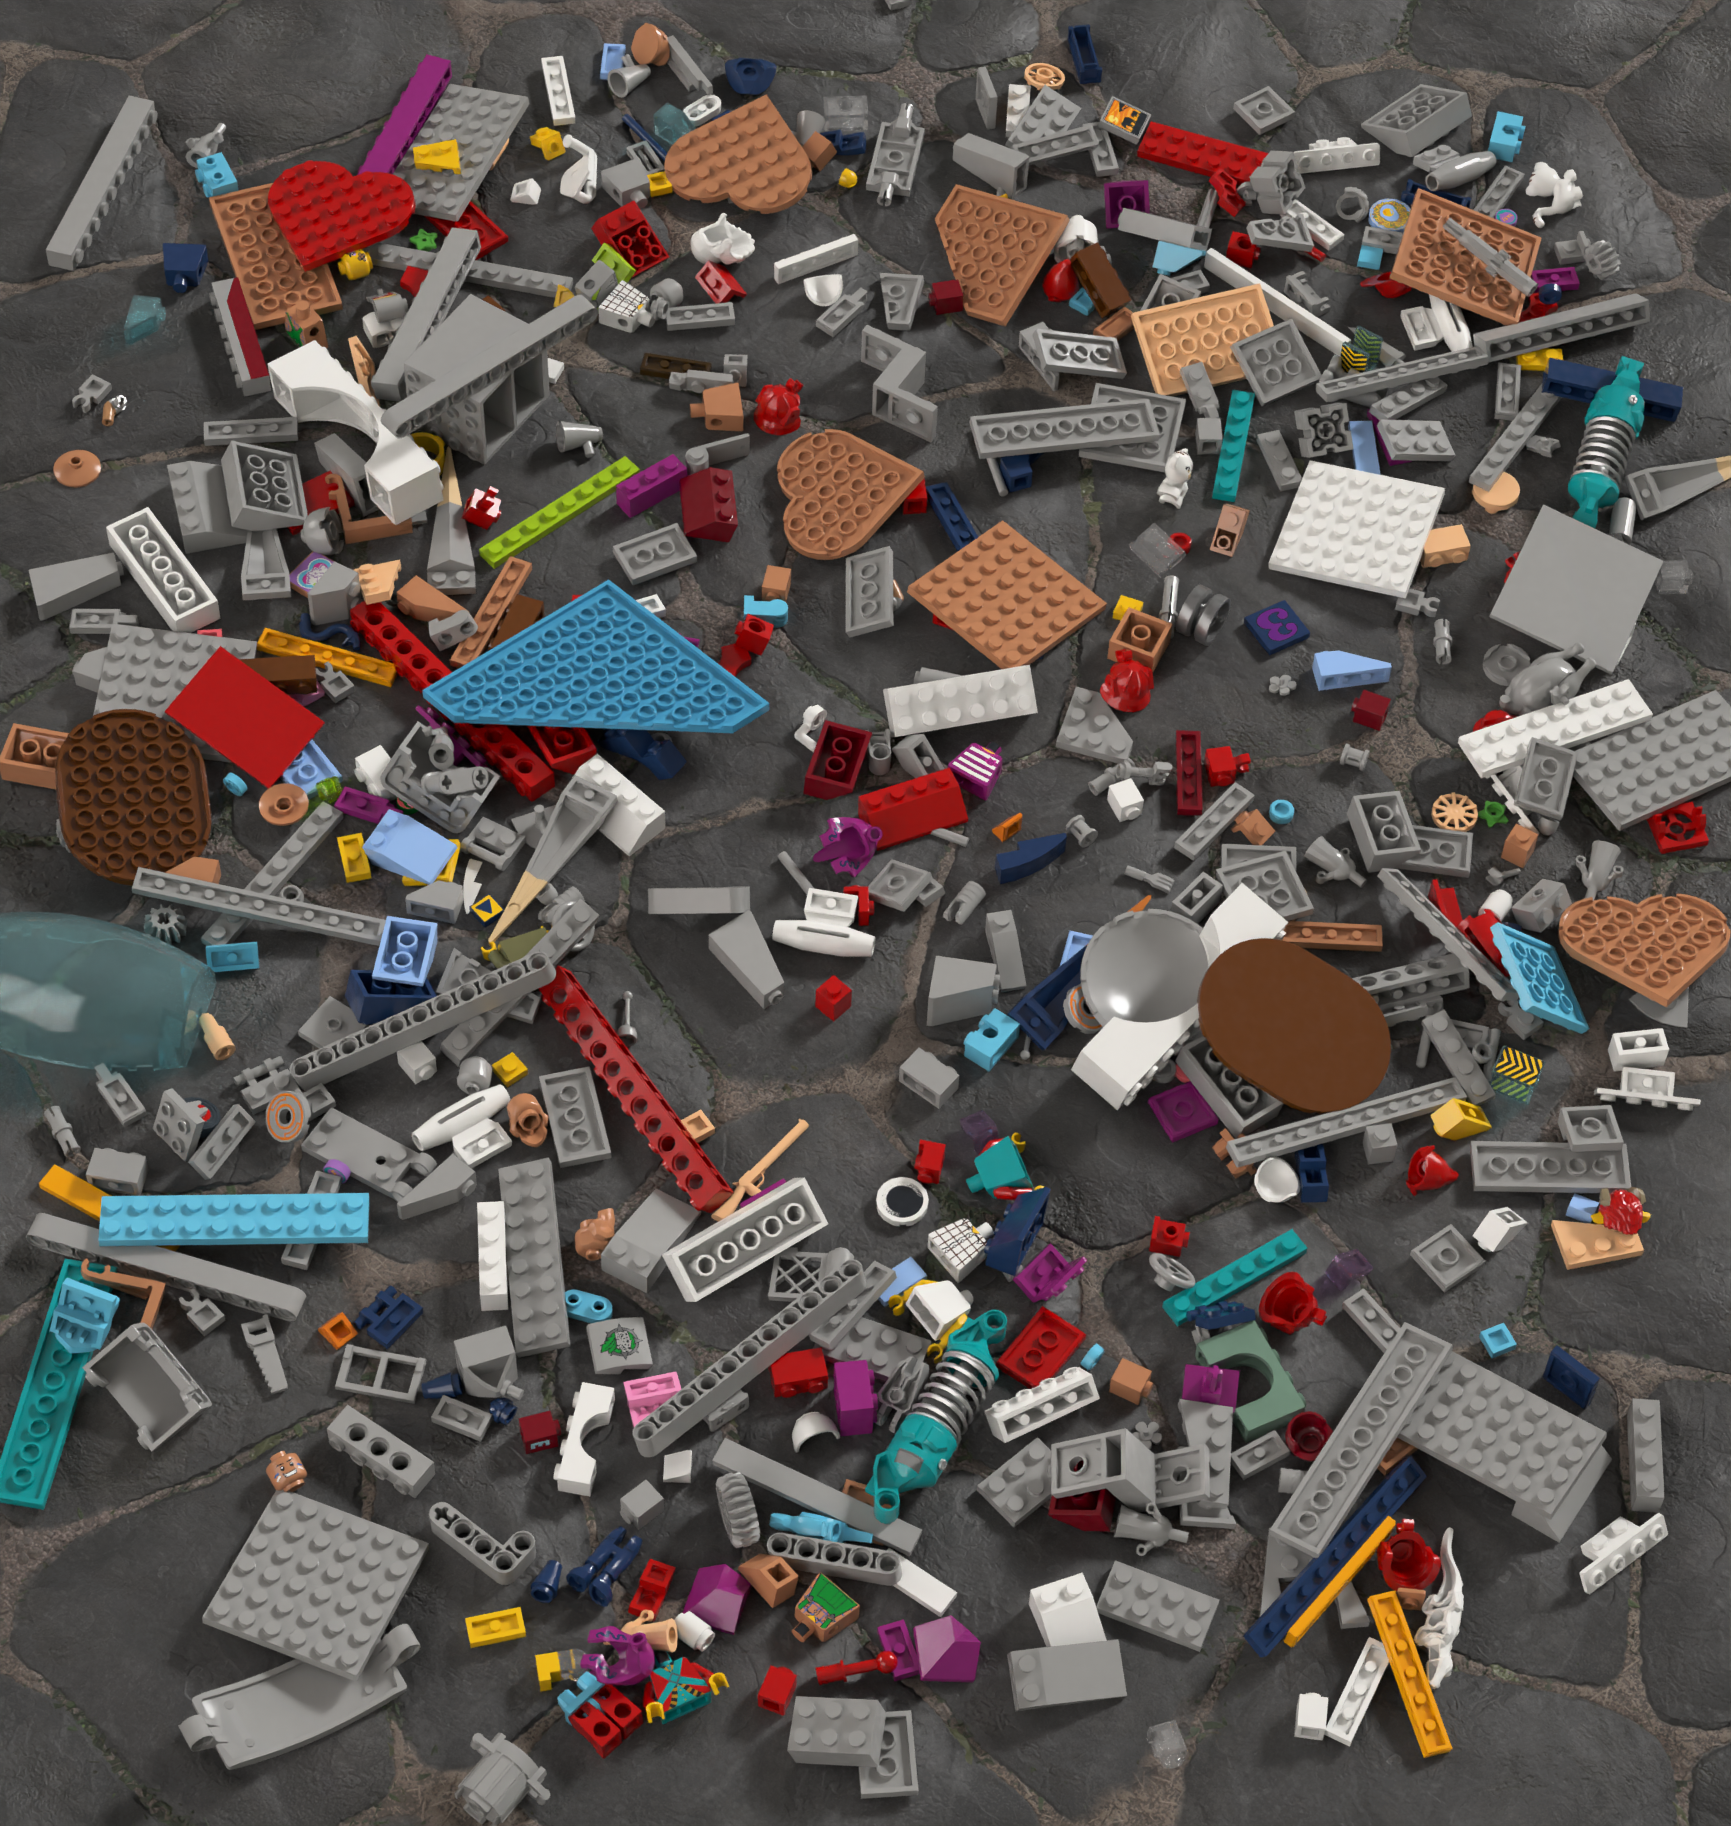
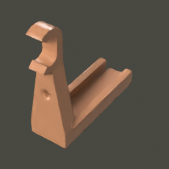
M329 474L325 477L326 483L338 484V490H331L329 492V499L337 500L346 544L413 533L412 518L397 525L387 516L351 522L341 476Z
M86 1258L81 1265V1275L84 1279L109 1286L145 1300L149 1297L141 1323L143 1322L153 1329L164 1297L166 1283L110 1272V1265L105 1266L103 1273H95L87 1269L89 1261Z

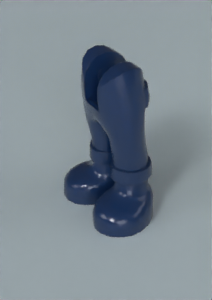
M622 1526L608 1534L593 1554L587 1558L584 1566L571 1569L566 1576L567 1582L576 1591L584 1592L589 1586L590 1597L595 1603L603 1607H607L613 1599L610 1588L611 1583H614L618 1576L632 1563L643 1542L641 1538L634 1535L623 1549L619 1548L618 1546L627 1533V1529ZM609 1558H612L609 1564L601 1571V1574L592 1581L594 1574L598 1573L602 1565Z

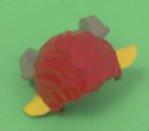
M1631 1187L1627 1190L1618 1189L1609 1193L1608 1188L1601 1189L1600 1208L1598 1213L1591 1215V1219L1597 1224H1604L1605 1228L1618 1230L1625 1235L1637 1234V1231L1642 1227V1223L1648 1222L1650 1219V1213L1642 1210V1205L1646 1202L1643 1190Z

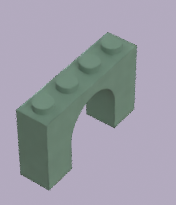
M1255 1320L1197 1343L1195 1357L1200 1366L1213 1367L1216 1365L1221 1369L1249 1366L1260 1371L1270 1384V1391L1265 1396L1235 1409L1233 1423L1245 1443L1260 1438L1273 1430L1276 1431L1288 1426L1293 1417L1305 1412L1306 1401L1303 1395L1295 1390L1290 1373L1282 1368L1277 1351L1271 1349L1264 1329L1259 1328Z

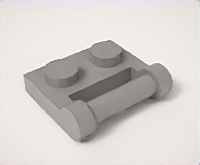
M482 817L469 836L461 842L460 851L476 855L496 865L497 869L505 871L526 843L525 836ZM478 843V844H480V845H482V846H485V847H487V848H489V849H491V850H493V851H495V852L501 854V856H498V855H496V854H494V853H492V852H490V851H488V850H486V849H484V848H482V847H480V846H478V845H475V844Z

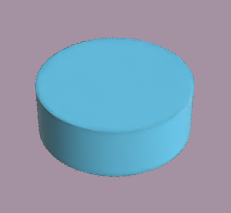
M228 773L223 779L226 788L237 796H242L248 789L244 781L233 773Z
M1276 800L1270 805L1269 817L1274 823L1287 824L1293 819L1294 807L1290 802Z
M1096 1343L1085 1355L1080 1365L1087 1370H1091L1103 1356L1104 1349Z

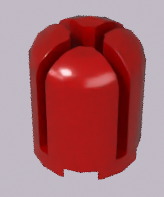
M1484 909L1485 914L1475 918L1469 915L1456 928L1505 977H1508L1510 974L1502 964L1501 958L1503 957L1493 942L1494 936L1490 929L1497 922L1503 923L1490 909Z

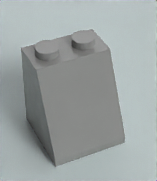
M936 956L928 998L927 1026L940 1025L991 1013L992 1003L997 1004L1000 975L996 974L997 964Z

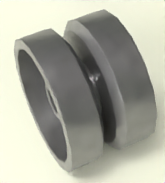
M1201 584L1197 585L1188 595L1181 608L1176 622L1177 632L1185 636L1194 634L1195 641L1209 646L1224 626L1230 611L1231 600L1221 594L1213 596L1211 589Z

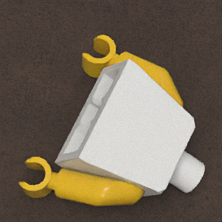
M923 1279L905 1290L903 1296H891L888 1304L890 1308L900 1304L893 1309V1314L899 1316L904 1313V1304L906 1303V1306L935 1341L941 1340L939 1344H931L927 1349V1356L933 1351L940 1353L934 1359V1363H939L942 1361L943 1350L947 1347L949 1335L955 1330L961 1329L966 1322L967 1315L971 1309L970 1305L973 1303V1296L968 1290L959 1292L953 1283L948 1280L936 1282Z

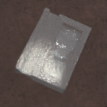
M1155 523L1141 533L1136 541L1129 544L1130 549L1160 578L1163 576V573L1172 569L1186 557L1185 551Z

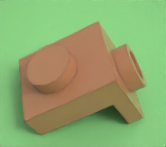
M1257 809L1249 813L1246 811L1240 813L1234 819L1236 824L1231 828L1233 833L1241 830L1252 845H1263L1275 832Z

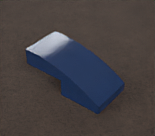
M839 129L820 133L832 142L837 151L835 155L865 153L867 137L864 132L843 135Z

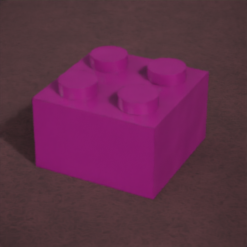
M867 1360L834 1363L833 1390L840 1436L872 1433L873 1423H877L876 1410H878L877 1394H874L873 1390L875 1385L873 1369L868 1370Z

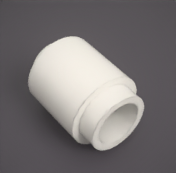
M1500 889L1492 892L1479 909L1478 914H1485L1484 909H1490L1502 922L1512 907L1511 895Z
M690 1611L685 1614L680 1613L675 1618L677 1634L680 1640L694 1650L699 1649L703 1652L708 1648L715 1637V1633L711 1631V1626Z

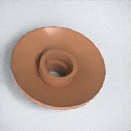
M85 450L69 451L61 455L54 464L56 479L68 487L89 485L98 478L101 472V464L97 456Z
M288 783L270 787L262 794L259 801V810L262 817L267 822L278 826H286L298 822L304 817L309 807L305 791L294 784Z

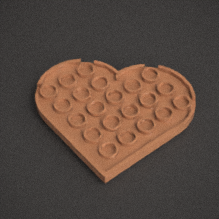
M767 94L680 137L669 149L664 164L665 174L668 181L672 184V190L680 197L688 201L690 199L701 200L702 203H713L730 198L739 208L749 211V209L760 211L761 214L775 213L793 206L805 195L808 184L812 180V169L806 152Z
M825 429L824 433L814 435L811 432L793 441L784 450L777 465L779 485L785 496L791 500L783 517L787 540L797 552L816 560L837 559L854 553L872 537L925 478L924 472L848 432Z
M1660 894L1649 897L1639 904L1608 896L1607 900L1599 899L1593 901L1592 897L1579 900L1570 905L1561 915L1558 937L1561 945L1570 957L1667 1007L1725 953L1731 931L1727 926V919L1724 914L1709 902L1685 894H1676V897L1669 896L1664 898Z

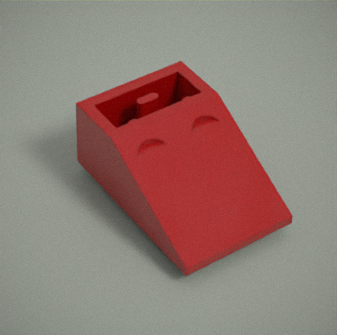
M634 200L599 218L591 228L601 245L604 243L610 244L636 270L632 278L669 258V255Z

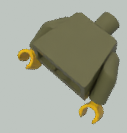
M541 926L540 929L500 941L497 948L494 942H490V950H485L481 947L485 960L491 961L499 969L523 958L549 930Z

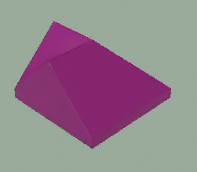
M1148 180L1104 183L1106 228L1119 227L1118 218L1123 208L1150 214Z
M726 1564L699 1568L683 1614L690 1611L711 1626L712 1629L734 1635L752 1585Z
M950 1615L913 1628L920 1681L974 1682L981 1642L965 1626Z

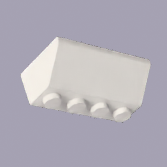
M596 754L578 768L575 773L576 776L617 795L616 804L605 817L604 823L598 830L628 856H631L665 829V811L600 755Z

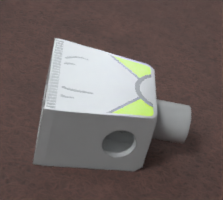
M598 260L575 285L576 294L584 296L598 309L618 285L615 271Z

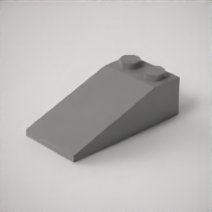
M655 1189L615 1233L602 1252V1271L648 1293L667 1265L662 1254L683 1242L701 1215V1211Z
M1118 1639L1012 1651L1007 1655L1015 1712L1127 1696Z

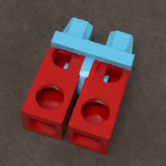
M586 1671L577 1681V1686L583 1692L576 1697L569 1689L565 1690L558 1696V1704L565 1712L566 1721L578 1733L583 1735L596 1748V1752L605 1759L622 1743V1738L625 1740L643 1724L642 1710L613 1685L599 1683L594 1675Z

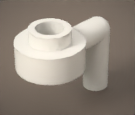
M819 705L810 706L803 714V724L794 734L795 739L812 752H814L817 743L806 734L810 730L819 728L827 716V711Z

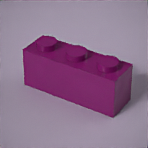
M674 454L668 456L616 485L617 505L632 518L680 491L679 481L687 476V468Z

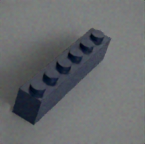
M1549 358L1543 372L1541 393H1551L1554 396L1591 403L1596 392L1601 387L1613 383L1617 377L1615 375L1616 372ZM1639 377V394L1645 402L1643 415L1675 422L1682 408L1683 387Z

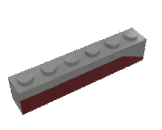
M239 278L213 282V292L209 293L211 305L217 307V309H214L217 323H222V325H219L222 339L226 338L227 340L224 342L227 355L232 356V358H229L232 372H237L234 375L237 388H242L244 397L271 391L269 373Z

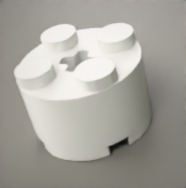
M1075 215L1069 219L1068 225L1053 248L1057 263L1065 259L1070 260L1077 251L1098 242L1097 229L1093 223L1085 220L1081 215Z

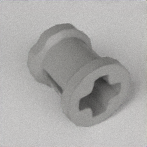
M1346 743L1340 764L1344 765L1346 763L1359 767L1360 771H1364L1370 750L1361 751L1350 747V744Z
M1082 815L1073 817L1066 825V831L1069 834H1073L1079 840L1078 843L1082 848L1091 845L1098 836V832L1085 823V818Z

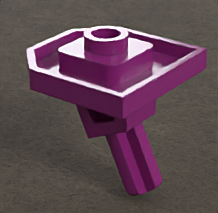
M1185 1364L1182 1399L1233 1407L1234 1413L1236 1409L1239 1371L1221 1369L1216 1365L1205 1367Z

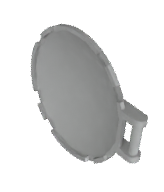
M1148 909L1147 911L1138 912L1129 911L1114 917L1112 921L1100 927L1087 945L1080 969L1082 992L1087 1006L1096 1020L1103 1027L1113 1017L1132 1022H1158L1176 1017L1197 1004L1201 981L1208 969L1207 954L1199 937L1203 928L1180 914L1161 909ZM1201 1029L1193 1038L1189 1037L1185 1045L1202 1036Z

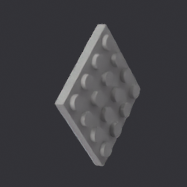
M1096 383L1091 404L1149 399L1160 437L1158 441L1079 449V457L1165 472L1168 457L1175 452L1186 399Z

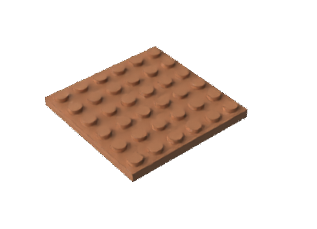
M1418 188L1389 278L1480 314L1483 317L1500 322L1503 325L1518 324L1526 295L1499 274L1494 278L1486 272L1485 268L1487 265L1462 246L1458 239L1443 228V225L1449 218H1452L1464 229L1470 230L1498 253L1501 249L1505 250L1511 256L1509 261L1530 278L1541 237Z
M1003 520L908 586L907 590L908 594L1001 669L1030 665L1104 611L1107 605L1105 601Z

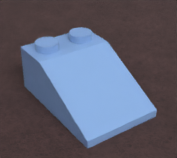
M389 809L362 848L372 865L430 885L434 883L458 847L413 818Z
M387 916L372 979L423 986L435 954L437 923Z

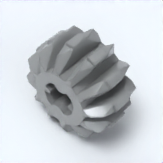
M1604 240L1597 241L1585 249L1584 259L1587 262L1585 265L1588 266L1589 273L1592 272L1595 278L1601 280L1616 274L1621 264L1618 259L1619 254L1616 253L1615 247L1612 248L1610 242H1605Z
M161 904L160 909L151 908V914L145 915L144 931L148 935L150 942L156 941L159 947L163 943L170 947L172 941L180 943V937L186 936L187 919L183 916L180 908L175 909L172 904L165 908Z

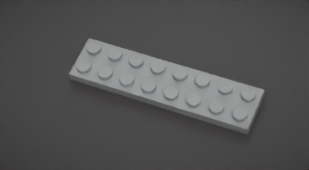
M1149 399L971 416L969 421L979 459L1158 441L1160 437Z
M549 1158L500 1168L498 1171L501 1201H504L506 1255L516 1354L520 1358L570 1347L552 1162Z

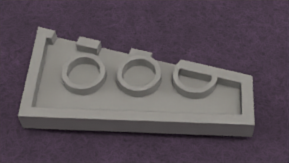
M454 948L436 994L437 996L492 971L481 966V963L462 955L460 951ZM530 992L507 1017L533 1024L541 1004V998Z
M1180 1399L1178 1408L1179 1413L1182 1414V1427L1187 1438L1188 1447L1205 1444L1209 1448L1210 1498L1199 1500V1505L1226 1509L1229 1504L1233 1407Z

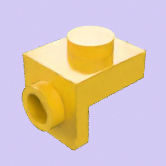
M544 127L538 129L536 134L530 136L531 144L542 148L546 160H551L566 152L560 132Z

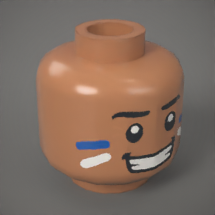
M281 1451L270 1458L271 1463L266 1468V1473L276 1490L294 1492L305 1484L303 1480L306 1478L307 1472L296 1453L286 1454L285 1451Z

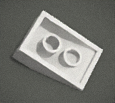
M1083 1573L1030 1590L1029 1606L1046 1647L1107 1641L1093 1596Z

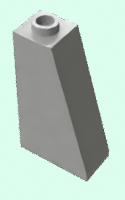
M970 133L954 143L953 161L995 189L1002 188L1010 199L1015 198L1027 188L1028 155Z
M1123 208L1118 218V230L1207 251L1212 232L1210 228Z
M335 433L315 442L319 462L327 472L331 471L333 474L341 476L344 489L354 500V506L359 513L365 517L379 510L378 506L370 498L364 466L366 462Z
M109 553L29 569L40 621L121 586L120 576L124 575L121 561L116 562L115 554Z
M747 910L709 934V950L763 1009L770 1005H775L784 997V981L750 910Z

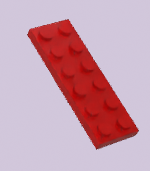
M1152 121L1137 151V157L1212 177L1221 168L1236 180L1238 185L1250 181L1249 177L1257 167H1261L1262 161L1268 155V153Z

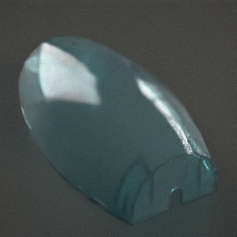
M0 913L1 1049L37 1060L86 1069H94V1067L101 1063H104L108 1070L111 1071L112 1067H127L128 1071H137V1067H153V1070L187 1067L199 1033L198 1012L199 1017L202 1013H206L217 984L215 973L209 966L168 943L122 925L90 917L62 913Z

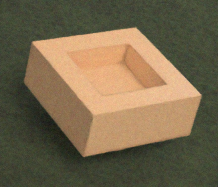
M702 1110L681 1120L697 1143L715 1134L714 1126Z

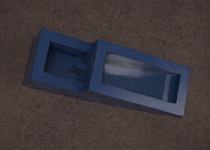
M1066 833L1017 842L1016 851L996 854L995 871L999 883L1004 884L1024 878L1055 861L1065 852Z
M1323 1143L1295 1151L1296 1170L1300 1181L1299 1193L1301 1203L1327 1202L1329 1184L1325 1170L1326 1158Z

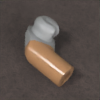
M118 395L104 404L103 425L112 426L114 416L125 409L127 399L124 396Z
M893 580L894 612L899 609L904 601L903 594L896 580Z

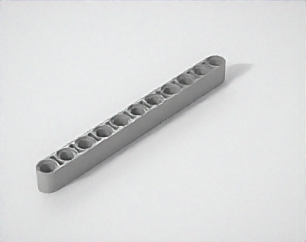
M574 296L390 407L382 414L381 424L398 439L407 436L588 326L596 319L598 309L584 296Z
M539 951L304 1055L292 1062L289 1068L290 1073L302 1090L308 1091L320 1083L324 1085L545 986L555 979L556 970L546 953Z
M38 1213L26 1235V1240L30 1244L41 1249L82 1261L87 1258L90 1263L115 1266L119 1272L166 1283L165 1285L187 1292L195 1289L201 1296L286 1321H295L306 1298V1294L297 1287L158 1246H99V1229L45 1213Z
M854 1259L841 1263L640 1421L632 1431L639 1453L644 1457H654L860 1295L867 1287L862 1264Z

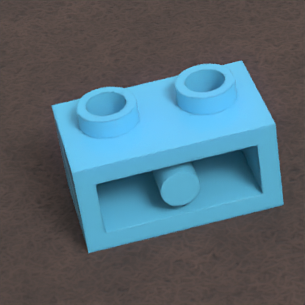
M222 152L196 160L198 169L195 170V175L198 182L203 183V190L207 198L238 191L237 180Z

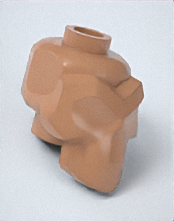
M523 1093L513 1097L507 1105V1112L510 1118L509 1131L516 1138L520 1137L521 1141L526 1145L539 1147L547 1135L548 1115L543 1112L533 1095Z
M612 1208L598 1211L597 1219H588L580 1223V1229L574 1236L577 1254L590 1261L601 1258L602 1252L615 1235V1216Z

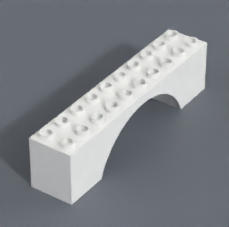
M314 340L268 363L274 398L292 417H297L298 423L306 421L338 422L361 430L377 444L376 449L364 465L370 498L395 525L443 501L442 490L444 487L439 477L441 470L438 463L428 457L423 447L419 448L410 434L398 439L381 424V417L386 409H382L373 396L370 397L364 387L354 381L349 371L346 372L341 367L339 361L330 356L325 347H321Z
M1241 883L1213 912L1199 935L1207 954L1208 968L1220 954L1240 942L1258 938L1282 940L1286 935V932L1283 930L1288 922L1247 886ZM1198 1003L1176 1017L1158 1022H1132L1113 1017L1081 1050L1071 1070L1116 1110L1123 1104L1128 1106L1136 1098L1137 1092L1141 1088H1146L1152 1081L1154 1074L1157 1071L1163 1070L1170 1061V1057L1180 1052V1049L1185 1046L1186 1040L1189 1037L1193 1038L1200 1030Z

